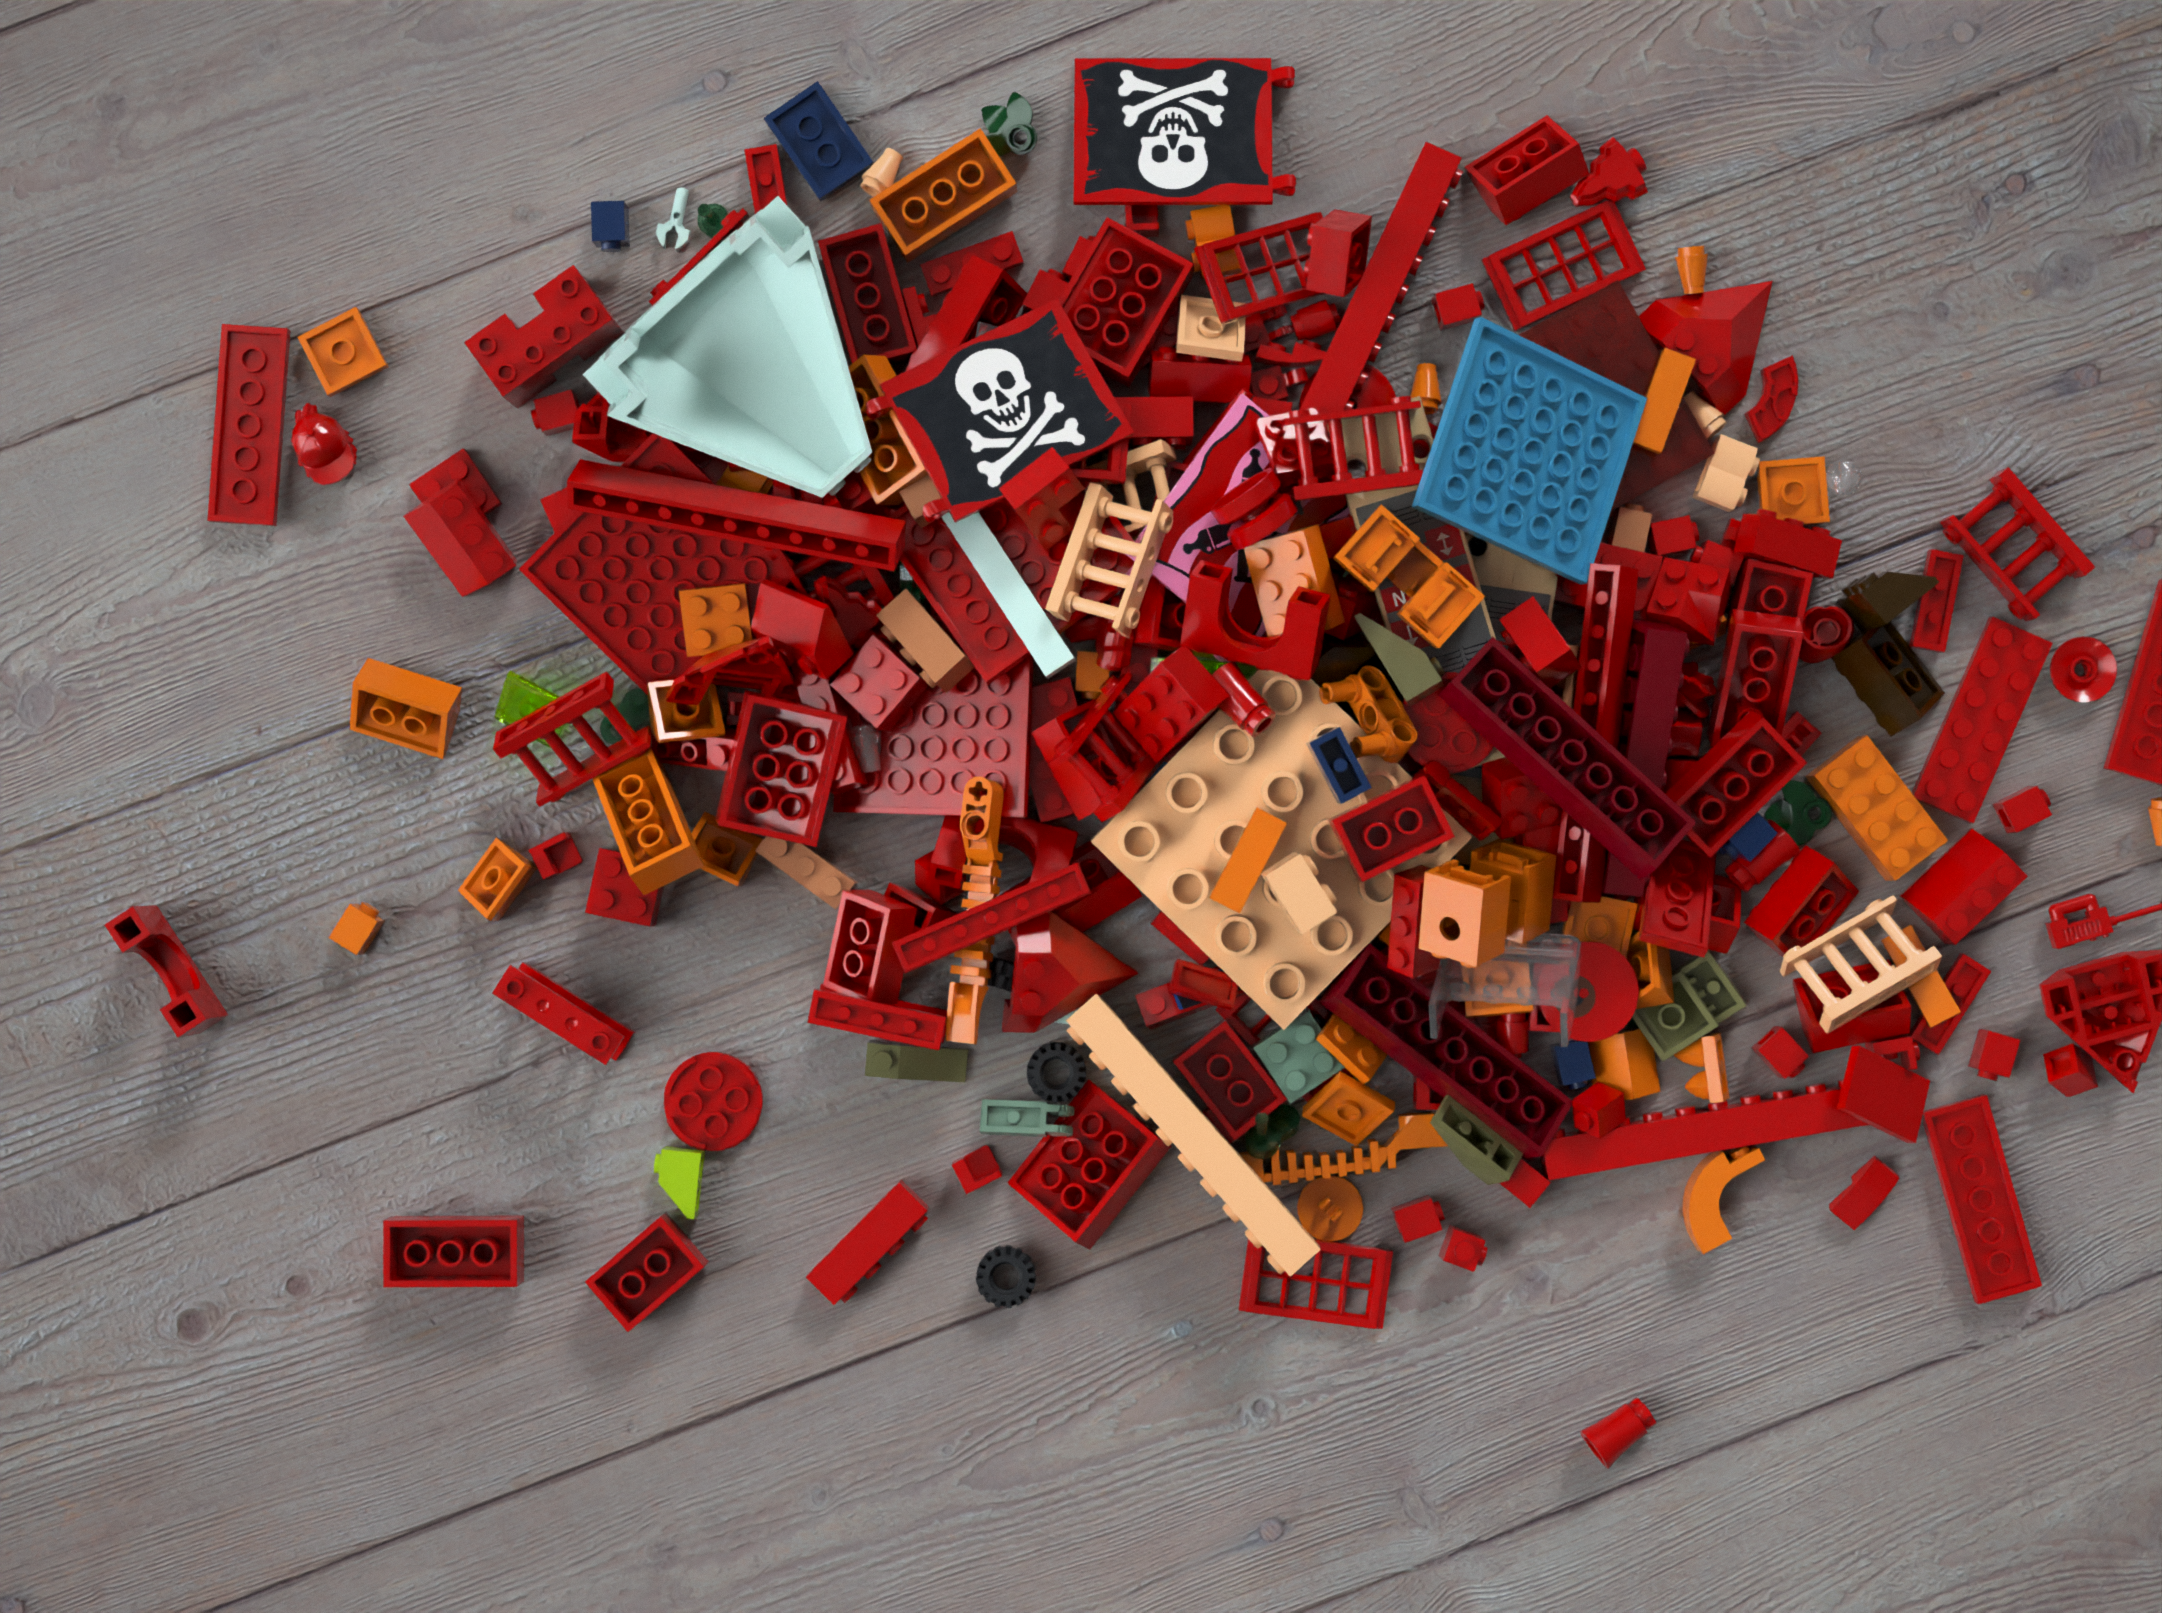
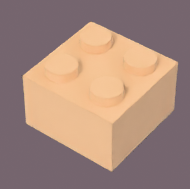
M1293 852L1261 872V876L1295 930L1303 935L1336 914L1337 911L1333 905L1338 901L1328 885L1324 883L1320 885L1315 875L1320 872L1310 856H1306V854L1302 856L1300 853Z

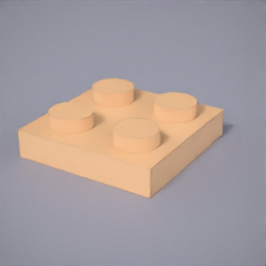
M1181 295L1178 311L1176 353L1242 361L1246 317L1221 324L1212 299ZM1233 302L1234 307L1246 304L1240 302Z

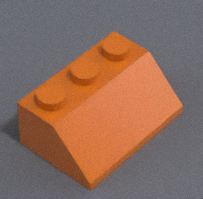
M367 658L353 681L349 730L444 759L460 712L462 687Z

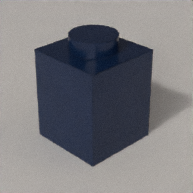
M624 201L591 202L592 242L595 246L601 248L603 252H620L621 247H630L629 207Z
M1569 1040L1550 1045L1559 1084L1563 1086L1568 1085L1569 1090L1586 1087L1588 1086L1587 1080L1596 1078L1588 1042Z

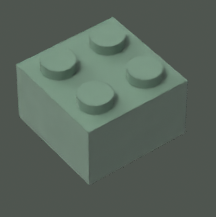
M1307 1009L1302 1011L1285 1030L1278 1027L1251 1045L1290 1104L1345 1068L1315 1039L1322 1030Z

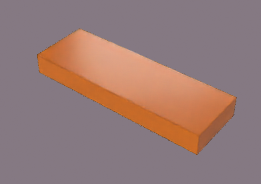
M1668 348L1662 350L1645 396L1647 401L1633 445L1657 454L1662 453L1696 359Z
M1256 807L1209 898L1240 914L1287 823Z
M1912 925L1902 929L1917 950L1926 951ZM1890 936L1882 939L1881 942L1895 967L1897 968L1904 964L1907 958ZM1938 971L1907 987L1930 1029L1961 1013Z

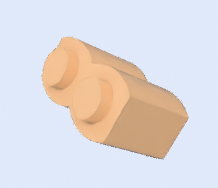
M1722 434L1716 436L1692 498L1727 512L1733 511L1736 506L1741 507L1748 492V489L1744 488L1747 476L1752 477L1760 461V458L1756 457L1758 448Z

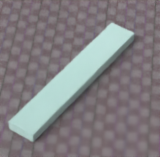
M949 512L943 515L942 519L1047 679L1076 661L980 513L977 512L956 523Z

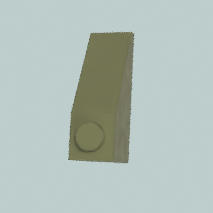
M1358 613L1354 616L1357 624L1409 707L1444 686L1441 676L1445 675V672L1436 657L1429 660L1423 650L1363 614Z
M870 1040L867 1043L865 1076L907 1080L966 1082L968 1049L940 1047V1050H934L904 1043Z
M1450 1095L1444 1097L1430 1122L1461 1164L1487 1185L1508 1181L1523 1153Z

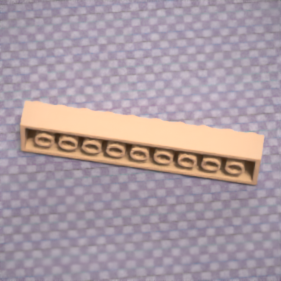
M1095 994L1066 1020L1070 1025L1066 1030L1079 1045L1086 1043L1093 1051L1088 1055L1101 1071L1105 1068L1110 1070L1115 1076L1111 1080L1112 1084L1123 1096L1127 1093L1131 1094L1137 1101L1133 1105L1134 1109L1145 1121L1150 1118L1153 1119L1160 1127L1155 1131L1156 1134L1168 1147L1174 1143L1181 1151L1178 1159L1190 1172L1196 1169L1202 1175L1203 1179L1200 1181V1184L1213 1198L1218 1194L1226 1204L1222 1206V1209L1234 1223H1237L1239 1220L1244 1223L1248 1228L1245 1231V1235L1257 1249L1262 1245L1270 1253L1267 1257L1268 1262L1280 1275L1286 1271L1291 1277L1321 1250L1319 1244L1100 995Z

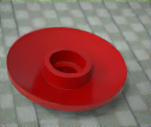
M2083 636L2067 640L2057 648L2050 663V676L2053 685L2061 695L2075 702L2085 703L2100 699L2112 688L2117 675V664L2112 651L2103 642L2092 637ZM2078 664L2084 668L2082 676H2078L2075 673V667Z

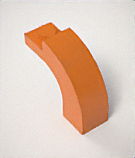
M1753 1145L1750 1147H1738L1729 1152L1731 1156L1729 1158H1726L1722 1151L1712 1152L1692 1172L1683 1196V1218L1690 1239L1696 1250L1700 1253L1705 1254L1733 1239L1720 1215V1195L1725 1185L1732 1178L1765 1161L1759 1148Z

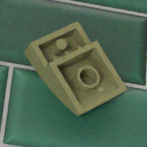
M1709 949L1704 958L1695 955L1672 971L1674 1003L1636 1009L1632 1016L1662 1062L1717 1028L1720 1022L1746 1006L1745 1000Z

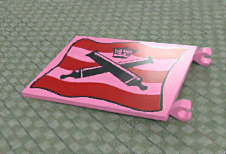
M1240 394L1164 500L1173 510V525L1171 530L1165 534L1151 575L1186 603L1190 574L1200 560L1233 568L1228 600L1230 613L1234 621L1243 630L1261 637L1266 629L1244 549L1236 550L1227 537V532L1233 523L1219 525L1210 511L1212 505L1231 489L1251 476L1272 467L1255 429L1256 421L1269 415L1244 394ZM1345 495L1294 501L1298 511L1286 523L1266 537L1346 517L1350 511ZM1147 525L1134 542L1141 544ZM1126 554L1129 558H1131V559L1135 562V559H1136L1135 556H1131V555ZM1133 566L1127 571L1126 575L1130 576ZM1214 655L1220 662H1229L1221 656Z

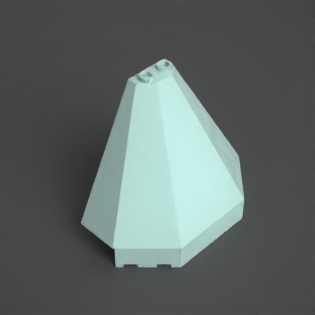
M779 196L773 199L763 210L761 209L747 220L741 228L736 229L662 298L641 315L625 331L626 333L615 341L599 357L600 359L583 374L611 404L608 408L607 416L822 498L827 493L831 496L837 493L846 484L844 478L852 470L858 473L871 461L868 456L872 453V449L809 227L800 221Z

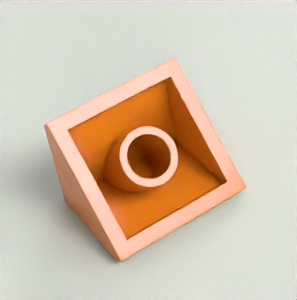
M674 680L648 682L650 728L659 743L725 736V728L715 684L709 685L699 705L666 702V695Z
M704 812L691 833L704 863V866L700 869L736 886H743L758 853L755 850L763 839L749 832L718 826L715 816Z
M496 837L458 891L486 919L498 921L503 917L537 870V866Z
M1638 932L1630 938L1626 957L1634 969L1638 981L1639 997L1636 1009L1674 1003L1669 948L1639 941Z
M1640 1028L1620 1030L1617 1034L1607 1039L1588 1042L1596 1077L1591 1079L1592 1085L1600 1082L1624 1093V1100L1636 1099L1661 1092L1654 1049Z

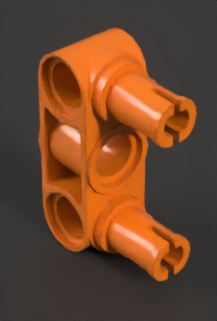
M1364 666L1358 674L1349 675L1340 682L1324 683L1323 687H1320L1319 696L1324 704L1347 701L1356 715L1360 727L1365 731L1367 736L1354 737L1353 741L1350 742V747L1356 759L1377 755L1386 762L1398 763L1416 741L1417 731L1387 678L1378 668Z

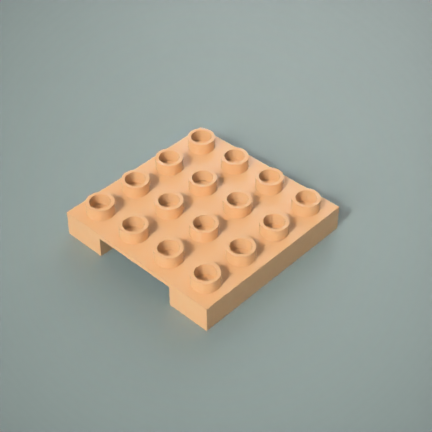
M1257 669L1247 680L1268 702V707L1276 713L1271 726L1257 737H1252L1246 730H1242L1231 718L1219 710L1141 791L1132 797L1125 809L1115 815L1090 841L1285 1030L1391 921L1394 874L1419 865L1434 868L1448 862L1472 836L1450 814L1442 809L1455 836L1454 838L1364 882L1358 881L1328 819L1412 779V777L1398 763L1386 762L1377 755L1357 758L1372 788L1342 804L1337 803L1306 743L1335 727H1340L1350 745L1354 737L1367 736L1365 731L1336 703L1324 704L1319 696L1320 687L1312 679L1310 681L1304 679L1296 680L1279 672ZM1256 807L1287 823L1262 872L1293 852L1300 853L1302 856L1305 854L1306 856L1309 855L1320 872L1315 875L1320 885L1323 883L1328 885L1338 901L1333 905L1337 911L1336 914L1303 935L1295 930L1261 874L1240 914L1209 898Z

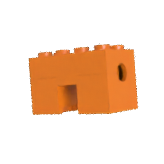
M1381 504L1333 559L1370 592L1374 591L1385 578L1389 579L1410 598L1396 615L1433 648L1439 649L1484 599L1485 595L1451 565L1441 561L1419 541L1420 538Z
M1497 839L1472 850L1470 871L1464 870L1463 866H1458L1459 861L1455 859L1425 871L1419 949L1431 952L1432 956L1436 958H1450L1459 961L1464 967L1478 968L1481 964L1504 953L1506 939L1523 944L1549 931L1556 855Z

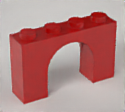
M1200 560L1190 574L1180 645H1186L1198 653H1210L1221 656L1230 662L1239 661L1253 665L1263 671L1271 670L1286 674L1292 679L1310 681L1319 666L1331 595L1298 586L1288 601L1283 632L1273 637L1255 636L1243 630L1234 621L1229 610L1228 600L1233 568Z
M945 816L930 861L928 881L960 889L965 873H962L963 864L967 865L968 861L960 830L961 816ZM1001 817L998 844L1017 848L1028 857L1033 867L1029 881L1031 883L1071 865L1078 832L1062 826L1056 827L1040 823L1030 818ZM983 819L978 820L975 825L977 835L984 830ZM1059 908L1052 911L1057 914Z
M157 905L132 906L105 924V927L122 953L135 952L141 955L155 969L164 982L172 1002L161 1008L160 1011L178 1038L200 1034L228 1016V1013Z

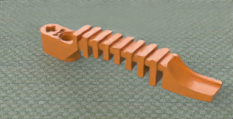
M980 776L973 777L965 785L960 817V830L962 832L966 857H968L967 865L963 864L962 873L970 875V882H963L962 890L969 893L968 899H962L961 907L967 908V910L999 895L1000 887L997 884L998 878H1001L1002 873L997 861L1002 862L1003 853L998 852L997 846L1004 797L1003 789L997 782ZM987 790V796L980 797L981 791ZM983 819L984 830L977 835L975 825L978 820ZM994 936L954 953V957L962 958L961 966L951 965L950 973L960 975L959 983L950 982L946 1041L977 1044L980 1011L984 997L989 989L987 983L988 978H991L992 970H989V963L993 961L991 945H994Z
M1436 1111L1399 1114V1128L1384 1145H1378V1141L1375 1138L1367 1139L1368 1155L1363 1156L1362 1148L1359 1145L1351 1146L1352 1160L1346 1161V1152L1335 1150L1336 1162L1330 1163L1327 1152H1319V1164L1313 1165L1311 1153L1302 1152L1303 1166L1297 1167L1294 1150H1285L1287 1169H1280L1279 1148H1277V1145L1269 1146L1270 1171H1264L1261 1150L1239 1152V1154L1264 1183L1271 1182L1273 1185H1281V1180H1288L1289 1183H1298L1297 1178L1313 1181L1314 1176L1328 1179L1331 1178L1330 1174H1337L1339 1177L1347 1176V1172L1352 1171L1355 1175L1364 1174L1363 1170L1367 1169L1372 1173L1380 1172V1167L1384 1162L1388 1169L1397 1168L1396 1154L1402 1149L1445 1147L1448 1145L1430 1123Z

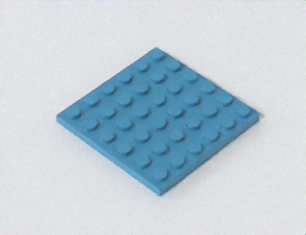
M1483 317L1474 319L1412 507L1577 584H1587L1590 563L1595 561L1647 398Z

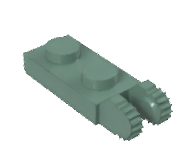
M983 1099L980 1133L984 1135L1047 1137V1135L1059 1137L1072 1136L1073 1128L1068 1125H1048V1114L1061 1117L1074 1116V1107L1048 1104V1102Z

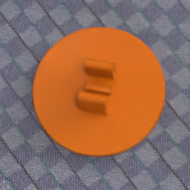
M1331 1175V1178L1322 1179L1320 1176L1310 1181L1301 1191L1297 1203V1213L1302 1226L1310 1235L1323 1241H1338L1351 1235L1359 1226L1363 1215V1202L1357 1188L1347 1179Z

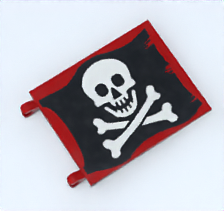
M1075 58L1073 204L1272 205L1273 193L1282 196L1294 195L1296 177L1293 174L1272 176V85L1280 88H1292L1295 78L1294 68L1292 66H1284L1272 70L1271 58Z
M1058 299L1050 301L879 384L884 396L873 398L866 403V413L871 420H876L891 409L893 410L941 496L940 499L930 501L923 506V516L928 523L938 520L948 512L956 523L1005 499L999 488L1052 447L1070 467L1134 435L1133 429Z

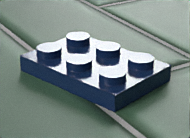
M818 81L764 117V121L820 202L874 164Z

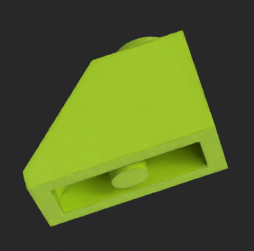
M665 1146L661 1150V1154H656L654 1173L659 1174L658 1183L686 1218L694 1220L699 1214L705 1151Z

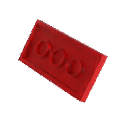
M1681 840L1659 867L1650 873L1649 885L1647 888H1644L1639 941L1704 958L1708 951L1717 852L1712 857H1708L1692 842Z

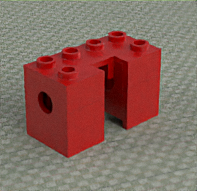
M574 265L533 293L537 302L544 310L534 319L520 328L504 313L464 342L502 397L517 409L556 382L557 379L552 373L577 355L585 361L624 333L591 285Z

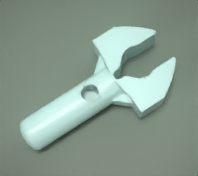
M680 187L676 190L670 220L665 224L658 223L656 235L664 249H666L667 237L674 229L678 233L675 245L677 252L690 242L692 232L685 229L682 224L689 191L685 188Z

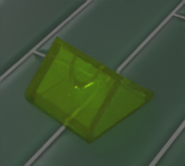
M510 670L506 676L494 718L506 725H510L561 697V695L520 673ZM566 724L555 729L558 736H560ZM536 739V741L551 748L544 739Z

